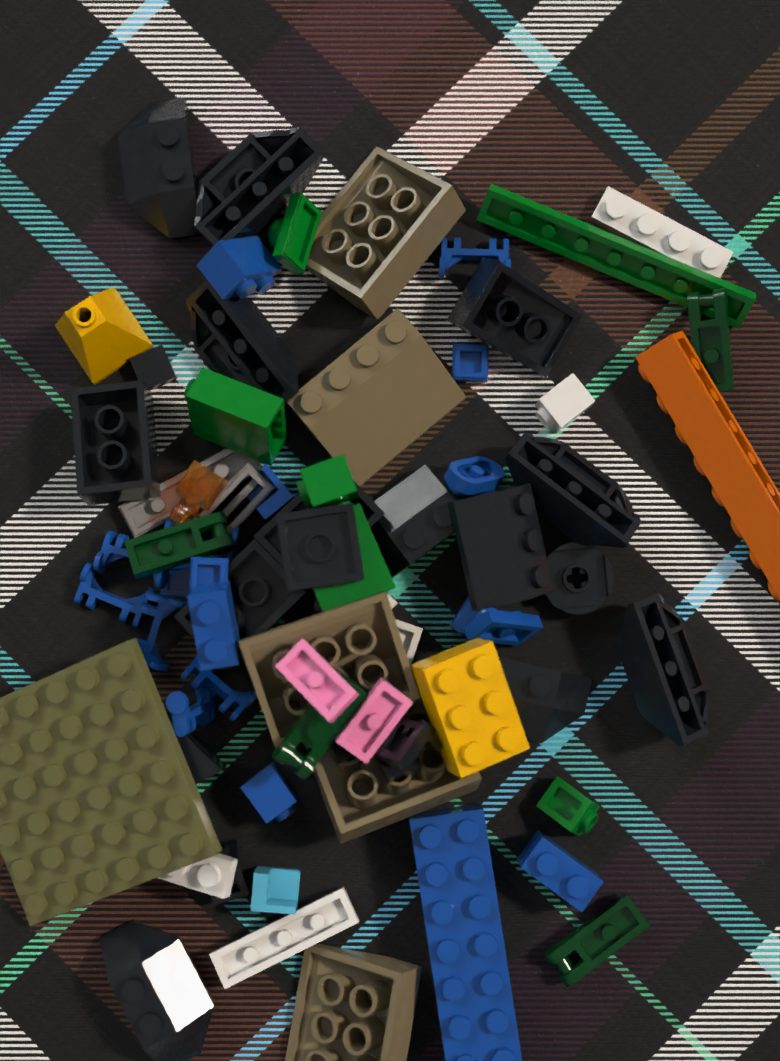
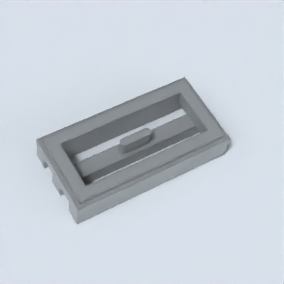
M248 461L203 509L199 516L203 517L211 514L249 474L252 479L221 512H224L227 517L258 483L263 489L226 527L228 535L229 533L232 534L233 528L238 527L275 488V485L268 481Z

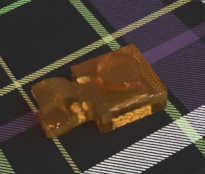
M194 460L175 490L183 497L174 507L169 518L180 524L198 518L199 508L209 511L227 480Z

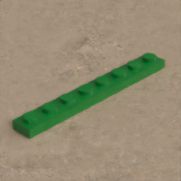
M494 184L489 186L477 220L687 308V294L689 292L699 291L702 295L713 293L714 289L725 288L728 301L729 325L738 329L756 300V293ZM714 308L702 309V314L715 318Z

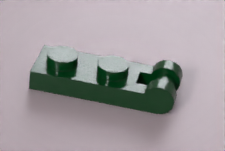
M714 289L713 293L702 295L699 291L689 292L687 294L692 347L719 392L734 390L735 382L726 289ZM714 308L715 318L702 320V309Z
M212 513L124 541L135 578L139 579L191 562V557H208L214 554H225L234 550L236 545L233 536L227 533L226 526L228 521L225 513ZM212 532L213 539L203 542L201 533Z
M339 670L336 671L360 695L333 723L329 722L310 703L272 755V758L280 764L287 763L293 767L294 774L303 780L308 778L313 772L319 759L369 696L364 688ZM300 741L309 747L304 755L295 751V747Z
M624 892L561 942H557L548 948L543 956L551 966L555 965L560 971L559 978L566 987H569L650 925ZM576 950L581 959L572 964L567 956Z

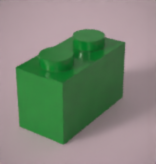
M344 454L300 470L303 480L297 481L296 484L306 507L311 505L313 508L333 506L359 498Z

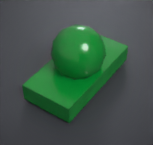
M301 192L291 194L284 218H279L272 222L267 236L268 242L274 249L272 256L294 275L304 274L322 212Z

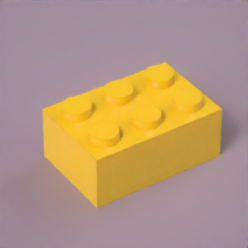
M477 637L410 665L430 724L436 730L434 735L443 745L440 752L447 771L460 778H464L530 749L493 641Z

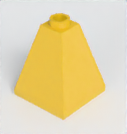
M115 287L89 296L66 311L55 324V327L94 385L130 362L129 358L154 347Z

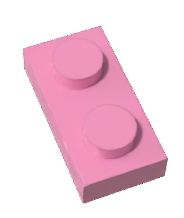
M303 638L275 666L331 723L360 695Z
M382 677L370 690L369 696L335 739L336 743L366 764L413 703L411 698Z

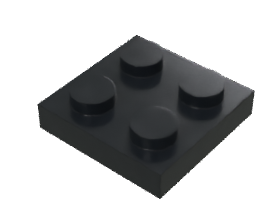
M353 503L276 514L287 592L365 580Z

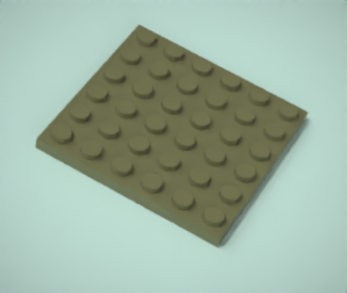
M136 638L123 642L0 698V851L30 926L215 856L223 851Z

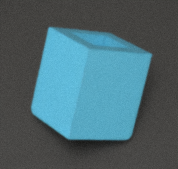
M257 866L253 874L250 911L296 914L299 898L300 870Z

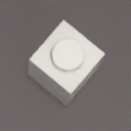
M572 373L537 401L535 406L538 411L535 413L547 429L552 427L557 433L590 408L595 399L575 374Z

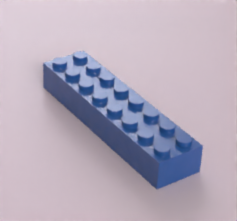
M481 803L423 811L410 816L409 822L445 1061H522L484 809Z

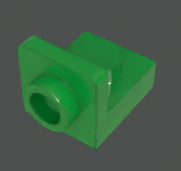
M558 776L536 805L568 831L578 836L583 831L585 833L589 832L599 817L596 812L600 806Z

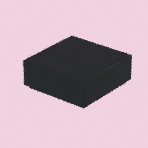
M162 344L129 358L137 379L144 380L150 391L177 380V376Z

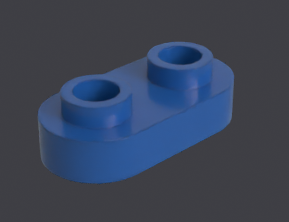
M475 456L451 462L444 475V480L448 484L449 490L459 496L474 495L497 489L505 476V472L495 461L486 457Z

